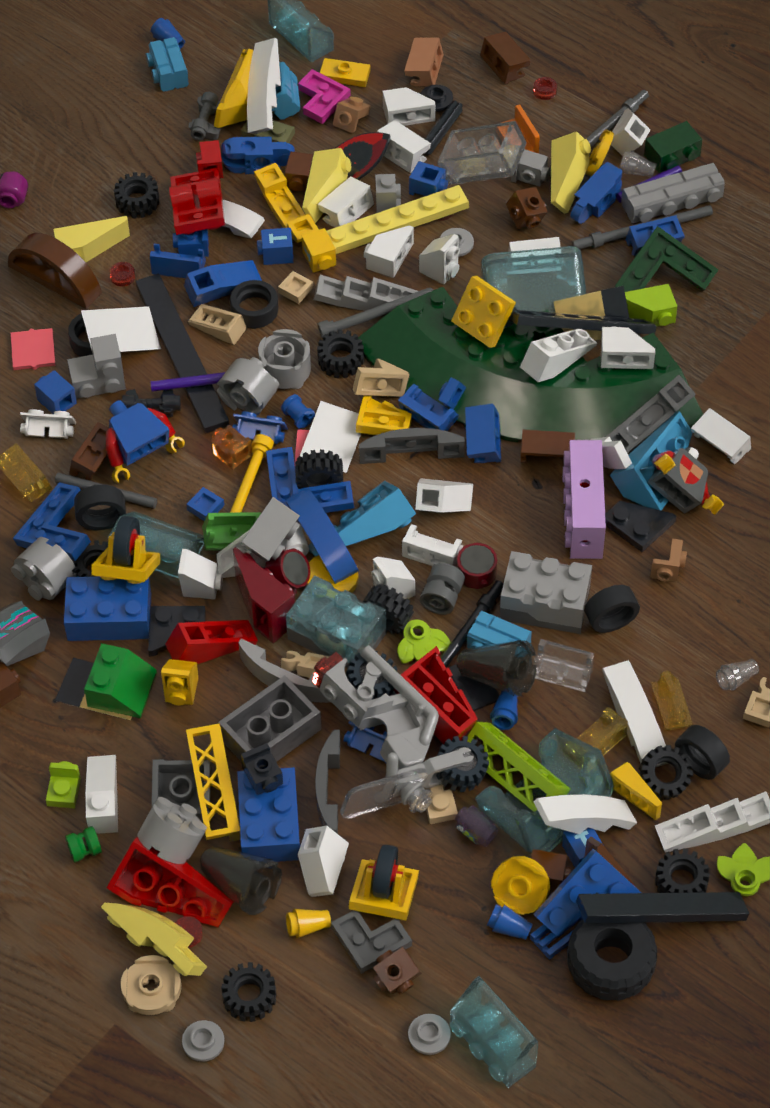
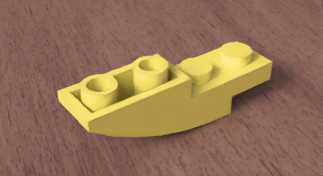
M104 903L101 906L108 914L107 919L113 925L119 928L122 927L128 933L126 937L130 942L138 947H141V945L154 947L158 953L165 957L168 956L174 962L173 967L184 976H201L207 968L188 948L194 937L172 920L156 912L132 905Z

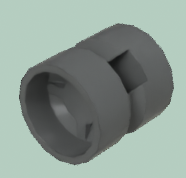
M447 563L434 564L420 596L422 606L436 614H450L455 607L458 594L465 581L463 572Z

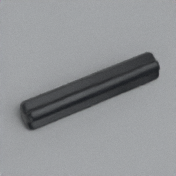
M452 101L428 133L425 140L431 143L425 154H432L463 111L461 103Z

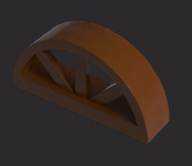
M43 233L29 234L8 256V267L85 309L102 294L99 282L87 263L73 249L50 235Z

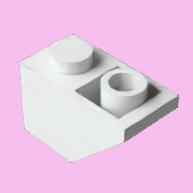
M627 108L612 131L614 137L611 146L625 157L643 144L650 129Z
M453 234L433 240L419 255V272L443 285L450 278L455 277L459 270V236Z
M420 478L417 486L415 510L434 512L471 511L473 484Z
M383 557L373 559L371 576L375 586L377 584L381 586L387 585L390 590L393 587L396 589V593L399 594L401 592L404 595V599L415 596V579L402 561Z
M328 826L306 829L298 852L307 892L311 897L334 893L349 845L346 840Z

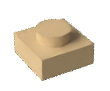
M292 271L278 286V293L299 304L314 288L313 281Z

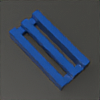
M580 911L558 936L551 932L544 939L540 940L551 931L544 924L530 934V940L549 960L568 946L572 931L552 947L548 948L547 945L583 919Z

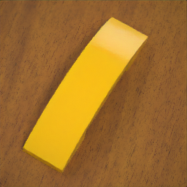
M276 163L254 171L257 183L269 207L283 228H291L294 241L299 243L302 241V235L319 230L309 214L305 215L287 187V179Z

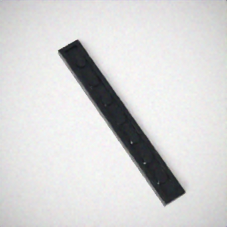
M159 273L136 280V288L145 307L150 308L154 326L178 377L206 375L207 373ZM212 384L184 388L205 434L230 426L229 419Z

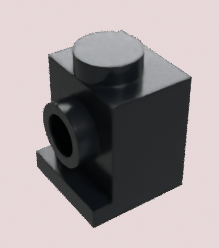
M268 743L241 754L242 769L256 795L272 792L283 784L282 771L273 757Z

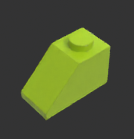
M669 284L625 292L629 318L645 319L656 326H666L676 322L677 304Z

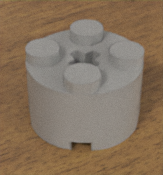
M289 329L276 330L273 332V335L268 338L265 336L261 340L258 347L259 360L263 362L264 369L278 380L280 384L278 388H301L311 372L310 346L308 341H305L297 331Z
M252 357L250 360L239 358L231 364L217 383L219 385L217 392L222 401L234 411L238 407L246 412L255 413L258 416L275 394L280 384L276 378L272 377L264 369L263 362L258 358Z
M44 537L37 538L15 559L14 566L11 568L13 575L26 584L29 594L36 600L41 598L54 599L66 587V577L77 576V573L73 574L72 572L75 565L68 554L57 544L53 547L46 542L49 539Z
M158 797L137 836L141 844L148 850L154 847L160 851L157 856L171 863L183 864L192 856L207 827L196 816L197 810L194 807L185 803L179 806L166 798Z

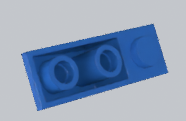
M253 260L210 265L187 273L184 287L193 307L230 295L233 289L244 281H262Z

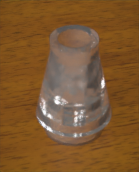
M631 150V153L624 152L619 169L624 171V174L652 177L656 163Z
M754 659L724 664L717 670L716 679L723 690L734 691L752 676L758 674L759 667Z

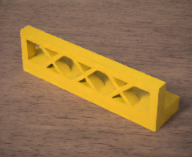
M220 723L187 729L186 734L203 824L207 827L205 831L206 840L229 836L230 842L241 840ZM210 734L211 744L205 751L195 746L193 737ZM212 750H213V756H214V757H212L211 755H209V753H210ZM196 753L201 755L199 760H197ZM205 759L211 761L216 766V770L210 778L199 771V767ZM216 777H218L219 784L214 781ZM201 779L207 782L204 787H202ZM210 786L221 792V797L215 805L204 797ZM222 803L224 811L219 808ZM206 806L212 809L209 814L207 813ZM217 812L226 818L227 828L211 831L209 821Z

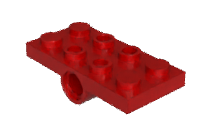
M218 168L170 177L171 187H169L173 207L176 235H188L199 230H214L220 226H225L221 180Z

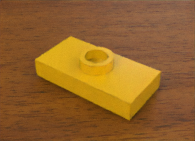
M324 58L320 73L340 84L366 87L370 74V64Z

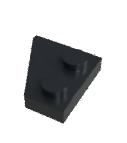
M619 501L605 513L606 526L640 552L645 551L676 522V515L673 513Z
M151 606L148 644L149 657L158 655L157 651L166 647L165 643L177 623L206 622L205 606Z

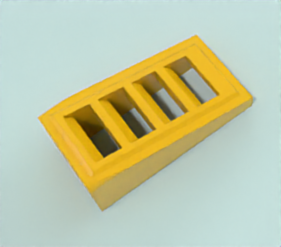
M626 762L610 773L609 786L654 820L660 818L662 802L630 763Z

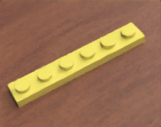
M460 185L335 227L327 230V233L336 249V254L372 242L378 234L409 225L416 227L468 209L469 201Z

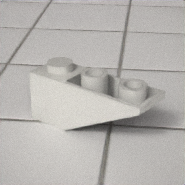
M574 329L533 341L526 352L520 368L537 382L554 378L593 349L597 342L582 329Z

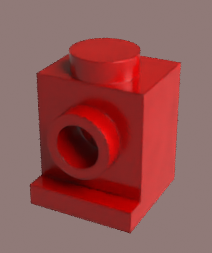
M219 140L199 142L200 152L196 153L198 171L218 168L220 178H223Z

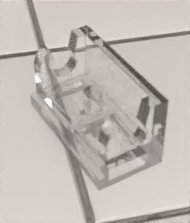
M540 639L538 654L534 658L532 678L585 692L593 670L594 653Z

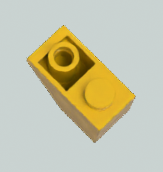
M169 659L161 670L165 702L178 706L184 704L193 705L199 677L197 662Z

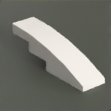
M276 38L255 43L250 65L247 96L248 133L251 134L273 130L272 109L277 108L276 87L281 86L278 40Z
M628 660L602 668L619 720L620 722L623 721L630 744L635 747L641 764L642 759L649 751L654 750L657 746L662 745V747H665L666 744L643 688ZM661 762V763L657 764L656 767H659V766H662V765H665V764H668V763H666V762Z
M765 791L739 802L738 798H735L713 808H710L709 804L655 825L665 853L671 852L673 849L681 850L715 842L769 824L770 798Z
M559 795L537 798L533 801L545 825L581 834L587 828L605 832L612 825L630 830L637 824L625 800L612 797Z

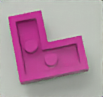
M313 69L298 83L299 91L313 97L303 107V114L321 124L336 111L338 102L351 96L350 88Z

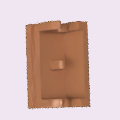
M414 38L404 72L405 76H417L420 79H412L411 85H435L444 56L439 38Z

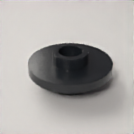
M443 85L427 86L420 93L435 101V111L447 109L453 101L452 91Z

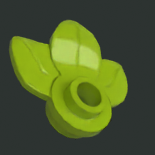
M415 619L409 621L403 630L404 638L398 644L397 653L401 663L406 664L414 658L418 661L436 646L440 652H445L451 642L443 631L430 628L426 622ZM413 629H420L422 635H415Z
M743 843L734 852L732 858L718 856L717 869L723 878L731 882V887L735 892H739L741 896H751L759 890L761 883L770 880V857H763L757 860L751 848L746 843ZM747 881L750 885H743L740 882Z

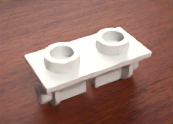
M30 409L28 413L20 412L21 417L26 421V423H21L20 432L24 433L25 436L44 437L45 428H49V438L68 439V436L73 437L74 427L70 426V424H76V421L68 412L55 411L54 414H44V411Z

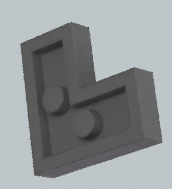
M353 910L331 922V928L361 974L378 964L376 959L388 950L394 953L401 947L407 949L412 946V939L398 919H394L371 931L360 913Z

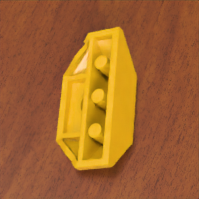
M243 49L216 110L214 127L216 128L247 120L248 81L254 51L252 49Z

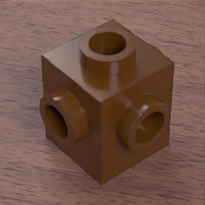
M536 187L515 191L506 203L510 217L514 220L517 229L537 227L548 212L545 202L541 199Z
M401 947L394 953L391 950L383 953L376 959L378 964L373 967L377 972L373 978L382 991L388 989L392 994L396 991L399 995L403 994L414 986L412 980L422 974L404 947ZM394 968H399V974L392 977L391 971Z

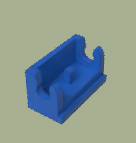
M677 215L630 226L626 242L628 246H633L632 255L638 254L657 226L681 242L685 236Z
M154 243V251L150 253L152 274L159 273V275L186 278L187 273L204 268L206 262L203 249H198V256L162 252L160 244Z
M415 384L398 399L400 409L411 413L412 419L425 428L448 431L459 417L454 409L446 408L423 393Z
M494 404L465 407L468 458H474V463L501 462L500 417Z

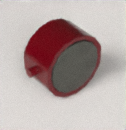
M477 542L465 545L459 551L457 568L465 576L463 583L465 586L480 589L491 585L495 580L498 560L495 551L490 546Z
M295 548L286 551L283 549L276 560L270 558L265 565V568L269 569L279 582L288 584L295 594H297L296 589L307 585L310 579L309 562L306 556Z

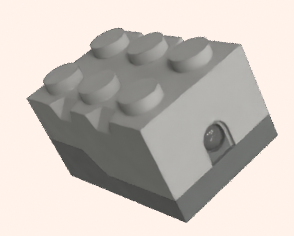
M511 551L501 593L500 619L581 634L585 616V604L588 601L592 565L573 562L570 565L560 564L554 558L546 557L544 560L533 559L530 554Z

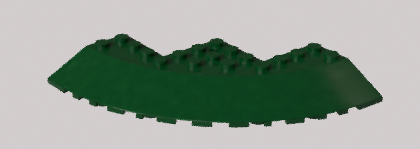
M444 287L398 305L358 337L363 343L364 357L371 366L375 365L376 359H381L409 373L405 392L415 384L423 393L445 406L438 400L440 398L439 393L444 383L448 382L452 377L466 387L454 408L455 412L459 415L456 421L464 423V427H466L465 407L494 404L500 417V439L517 443L519 440H522L523 429L574 432L575 440H591L592 438L606 437L678 375L688 384L681 368L654 333L642 337L643 340L655 348L653 369L601 368V356L588 362L582 356L554 378L537 382L520 368L531 342L564 333L563 329L513 324L510 327H505L496 346L489 348L451 321L458 306ZM695 396L678 410L690 429L703 416Z

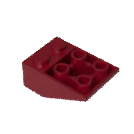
M235 547L233 548L235 578L253 627L274 644L287 632V626L290 622L293 623L296 619L295 593L288 584L279 582L269 569L262 568L255 563V560L249 553H243Z

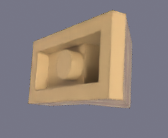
M376 359L374 368L358 367L353 391L355 395L402 397L406 390L409 373L386 361Z

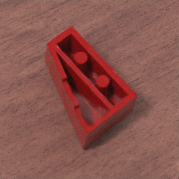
M436 646L404 671L401 676L438 711L439 718L434 735L444 744L448 739L452 741L455 736L459 737V741L462 740L463 736H468L478 718L463 691L458 690L452 679L453 674L449 668L445 667L439 656L440 651ZM394 688L393 691H394L396 694H400V693Z

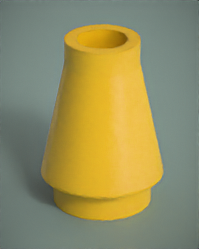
M293 909L292 912L286 913V926L289 936L300 938L318 930L331 927L329 911Z

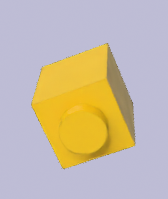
M325 228L302 235V252L313 273L336 266V249Z

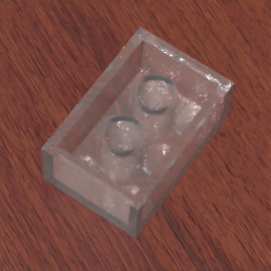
M516 121L452 130L437 164L440 168L446 169V180H448L449 185L486 181L502 177L507 178L514 176L527 142Z

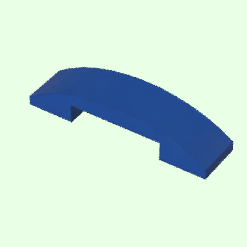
M309 488L285 500L288 507L300 515L297 522L300 523L335 584L359 571L329 517Z

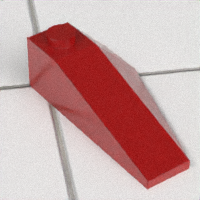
M137 837L130 845L106 888L130 904L157 908V911L180 914L186 919L219 927L233 901L187 862L176 864L163 860L157 856L160 851L154 847L148 850Z

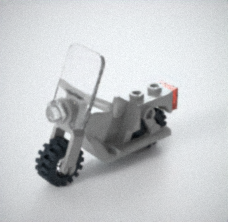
M369 645L364 648L361 654L357 653L354 659H351L346 674L344 669L348 660L343 659L335 652L329 658L325 656L315 664V673L312 678V682L320 689L319 691L323 693L324 697L331 701L348 720L360 728L359 730L384 724L387 729V737L380 751L381 756L387 763L385 778L362 784L349 790L340 810L342 817L351 818L399 803L408 804L410 806L409 810L412 813L416 811L422 813L433 801L430 798L432 791L425 788L441 784L446 787L449 783L452 785L450 790L455 791L456 787H460V792H465L467 787L469 791L473 790L475 785L478 787L489 766V760H487L488 753H482L484 750L482 744L476 747L477 740L472 739L470 743L467 742V736H463L461 741H459L458 736H455L452 741L448 739L444 745L442 744L436 757L429 758L423 762L438 722V711L397 672L396 666L392 667L394 661L391 658L386 661V654L382 653L380 656L377 653L378 651H375ZM394 688H395L400 694H396V693L393 691Z

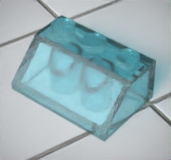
M268 0L269 24L311 63L334 50V33L331 28L326 27L320 22L318 17L309 12L301 1Z
M135 511L121 515L118 519L119 521L123 516L137 518L140 524V535L145 536V550L147 552L160 553V564L155 570L178 579L182 549H188L199 555L204 546L203 535ZM118 521L116 522L109 536H112V532H115Z
M478 976L451 1008L450 1027L457 1037H463L470 1044L469 1049L478 1060L483 1059L489 1066L488 1069L492 1077L497 1082L502 1081L509 1088L536 1067L538 1041L483 979Z

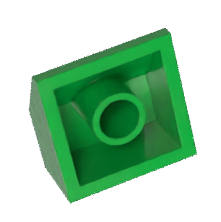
M101 643L84 688L87 707L141 718L157 675V669L129 649Z

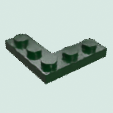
M657 226L614 287L624 285L625 292L644 289L663 263L703 292L718 272V269Z

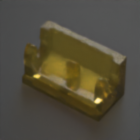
M17 443L0 455V469L23 497L28 496L27 499L30 502L53 489L46 476Z
M609 707L603 711L604 713L578 738L569 740V744L565 746V751L587 770L627 734L628 720L622 718Z

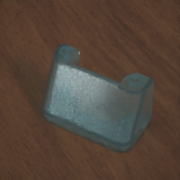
M574 246L492 253L486 255L481 261V279L514 300L517 310L542 312L548 309L549 312L555 313L553 301L587 294L581 250Z
M556 728L542 739L539 744V756L542 761L540 764L571 788L567 795L611 797L614 785L601 750ZM524 778L515 785L517 788L525 787ZM489 786L475 797L480 810L527 852L532 854L533 849L550 852L562 842L563 832L566 830L545 825L538 810L533 812L511 792L508 791L504 794L500 788ZM540 788L532 789L534 801L547 795Z

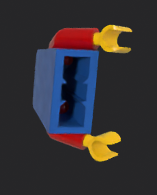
M121 400L116 401L110 406L109 411L114 417L109 420V429L106 431V451L111 466L115 467V470L112 472V479L115 483H119L117 475L120 471L124 473L126 480L130 478V472L122 467L123 463L128 466L164 445L169 453H177L173 446L174 441L179 448L184 447V440L181 437H175L174 434L176 432L164 413L152 408H146L142 403H137L127 408Z

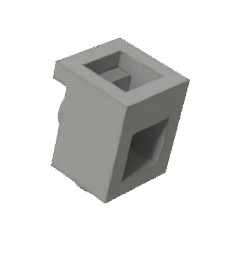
M521 148L512 163L511 182L516 183L517 180H521L540 187L543 181H547L550 174L548 156Z
M395 174L375 175L377 213L401 205V186L396 184Z

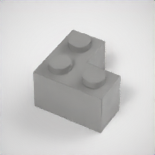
M116 334L90 338L93 355L67 359L76 399L88 398L104 393H114L126 389Z
M272 497L240 544L266 563L270 558L276 560L285 548L281 545L283 539L290 540L299 528L300 524L296 521L300 515Z

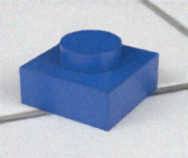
M451 377L442 386L438 400L445 406L454 409L466 387Z
M202 487L186 504L187 511L205 521L208 513H218L224 507V499Z

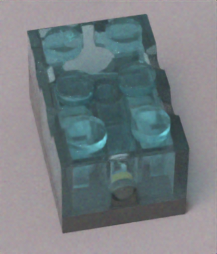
M314 575L286 614L288 640L319 655L333 657V662L336 663L345 658L348 660L345 667L348 668L351 659H354L357 653L361 654L368 645L375 650L386 635V609L370 601L364 603L358 600L355 594L347 590L341 592L334 589L330 582Z

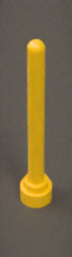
M257 434L254 436L251 444L253 455L230 513L242 512L261 461L267 456L266 451L273 448L274 441L266 435Z

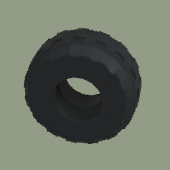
M582 919L578 922L576 928L573 929L568 943L567 962L569 972H571L576 984L591 996L593 995L603 1000L617 1001L635 996L648 985L655 971L657 962L655 937L645 922L584 923ZM613 946L624 951L628 958L618 963H610L601 959L596 952L604 947Z

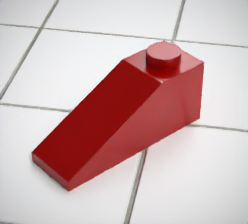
M248 620L177 623L165 645L172 660L201 664L238 651L241 639L254 645L257 644L258 639Z

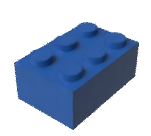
M100 576L66 577L64 626L67 641L149 639L151 608L149 577L145 582L139 584L129 583L125 579L103 580Z
M295 767L280 768L283 784L272 792H264L256 795L245 772L237 771L243 864L299 860L300 839Z

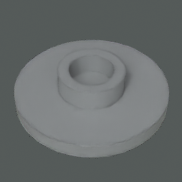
M451 228L441 234L440 238L453 234L459 236L458 247L460 252L458 257L468 254L473 249L474 238L465 229Z
M420 1015L409 1026V1042L419 1053L426 1055L437 1054L443 1051L450 1041V1027L438 1015Z
M206 1020L192 1023L187 1027L182 1036V1046L185 1053L196 1061L214 1059L221 1053L225 1043L222 1029L214 1022Z

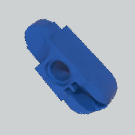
M233 137L225 140L221 145V157L226 168L230 172L245 173V175L254 174V171L274 163L279 168L280 166H287L290 152H295L293 145L287 142H272V137Z
M609 162L604 163L574 194L579 200L573 207L570 217L578 223H584L592 214L599 218L616 201V194L621 192L622 170Z

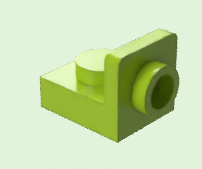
M67 761L50 763L49 771L51 776L46 797L47 806L75 808L81 780L78 765Z

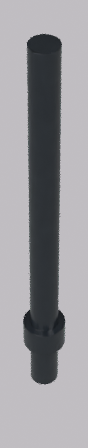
M496 580L487 594H483L476 603V609L440 657L446 668L466 642L468 632L473 623H475L481 611L490 613L496 605L495 600L503 589L504 583Z

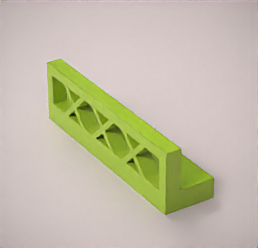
M475 723L467 736V742L471 743L472 739L476 740L477 737L483 741L484 752L488 753L487 760H489L486 772L539 817L541 815L533 802L532 789L540 788L547 794L546 797L567 795L571 788L492 723ZM500 755L503 757L505 770L497 771L493 768L492 756ZM520 771L523 774L525 787L517 788L513 784L512 772Z

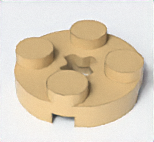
M157 955L143 956L135 960V964L130 966L129 969L126 968L121 978V991L129 1009L144 1015H156L168 1012L175 1007L181 993V978L179 972L167 959ZM153 979L155 984L159 985L152 991L143 988V985H147L149 980Z

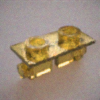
M670 671L662 672L659 681L651 682V686L665 731L693 725L679 679L675 678Z

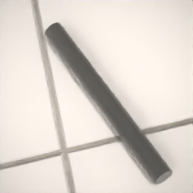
M59 472L55 477V483L60 482L77 486L82 490L89 486L102 485ZM120 489L124 494L125 501L155 509L157 498Z

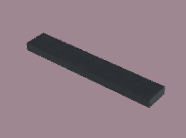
M512 310L508 319L516 325L595 331H602V327L629 328L638 334H655L656 332L655 324L645 319Z
M739 892L579 894L576 900L584 923L746 921L750 914Z

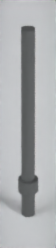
M642 90L634 98L626 100L619 111L586 138L590 146L592 147L599 141V137L604 130L610 131L616 126L627 108L635 113L639 109V105L649 97V93L646 90Z
M709 205L659 219L677 215L679 223L710 216L713 214V210ZM630 226L605 233L600 231L591 233L589 237L572 241V248L574 251L590 246L596 248L603 246L606 242L625 238Z

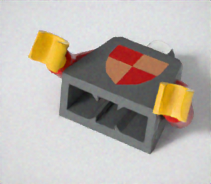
M679 448L674 452L668 450L653 457L652 464L657 469L648 480V483L683 513L701 505L704 509H709L716 515L724 506V503L717 496L709 495L707 486L708 470L697 460L699 453L695 448Z

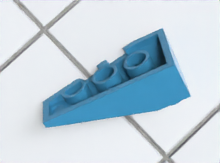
M680 411L674 413L628 455L632 462L630 466L626 469H615L610 474L623 497L644 507L662 510L669 501L648 483V480L657 469L652 464V459L655 455L668 450L674 452L679 448L685 449L689 446L693 432Z
M383 481L358 501L359 508L351 512L346 511L341 516V524L338 526L334 525L345 546L395 530L396 528L401 529L412 521L411 517L416 512L398 487ZM311 543L308 546L309 552L312 553L314 556H318L317 551Z

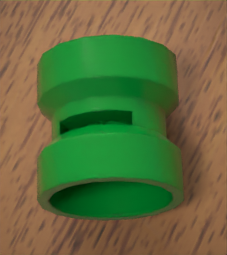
M93 826L84 828L83 832L79 834L71 833L65 835L74 863L83 860L86 855L91 854L95 856L102 853ZM83 837H84V841H85V844H86L88 850H86V848H85V845H84V842H83V839H82Z

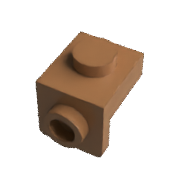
M350 97L338 102L333 126L350 133L355 132L358 119L369 115L371 106L363 103V100L358 97Z
M672 539L669 561L653 559L651 578L660 581L677 582L679 567L685 568L687 551H682L683 540Z

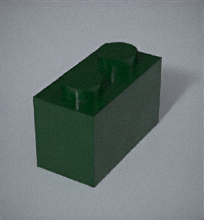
M685 121L646 138L644 156L660 174L701 155L702 138Z

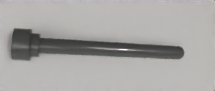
M423 289L333 322V320L329 322L328 320L317 323L322 339L325 334L330 337V331L334 330V333L338 334V330H344L388 314L398 305L431 292L434 289Z

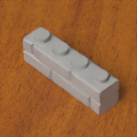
M711 163L622 189L621 203L631 223L647 222L653 217L663 214L666 216L671 215L683 208L692 209L698 204L707 201L715 202L723 197L725 183L721 174L718 173L715 164Z

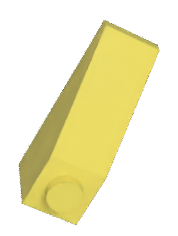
M578 132L554 139L551 143V203L564 214L569 212L575 198L574 194L578 191L589 166L591 146L588 140L584 139Z
M342 148L314 152L302 209L305 214L311 216L315 223L323 214L318 209V203L346 181L348 172L351 171L350 159L345 156Z
M127 216L53 229L55 238L73 249L85 262H88L130 236Z

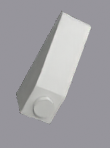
M116 755L87 757L85 792L88 827L93 826L96 834L118 832Z

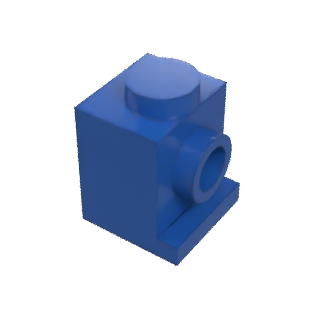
M418 161L409 177V194L413 196L415 193L428 196L445 190L448 187L446 169Z
M208 229L195 231L188 235H176V233H173V248H178L179 254L198 256V249H203L204 256L209 257Z

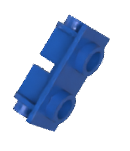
M246 411L241 412V415L233 414L238 425L233 424L232 434L236 435L237 438L253 440L256 432L260 431V434L270 437L274 444L284 442L285 432H281V430H288V427L282 421V418L277 416H267L266 419L259 418L255 413Z
M349 720L348 723L353 727L352 732L347 731L344 736L347 746L366 754L371 744L374 747L370 756L385 762L380 751L387 737V732L384 731L383 735L373 731L375 727L359 730L360 728Z

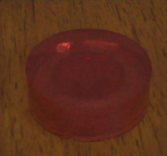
M549 77L538 78L534 82L533 93L541 100L552 99L557 94V83Z
M128 262L114 264L110 269L112 283L121 287L132 284L135 280L134 267Z
M185 916L175 922L194 937V940L188 947H193L201 941L203 931L199 920L191 916Z

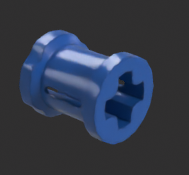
M296 394L288 397L281 406V411L285 415H289L298 428H305L315 417V412L311 408H307L302 403V399Z

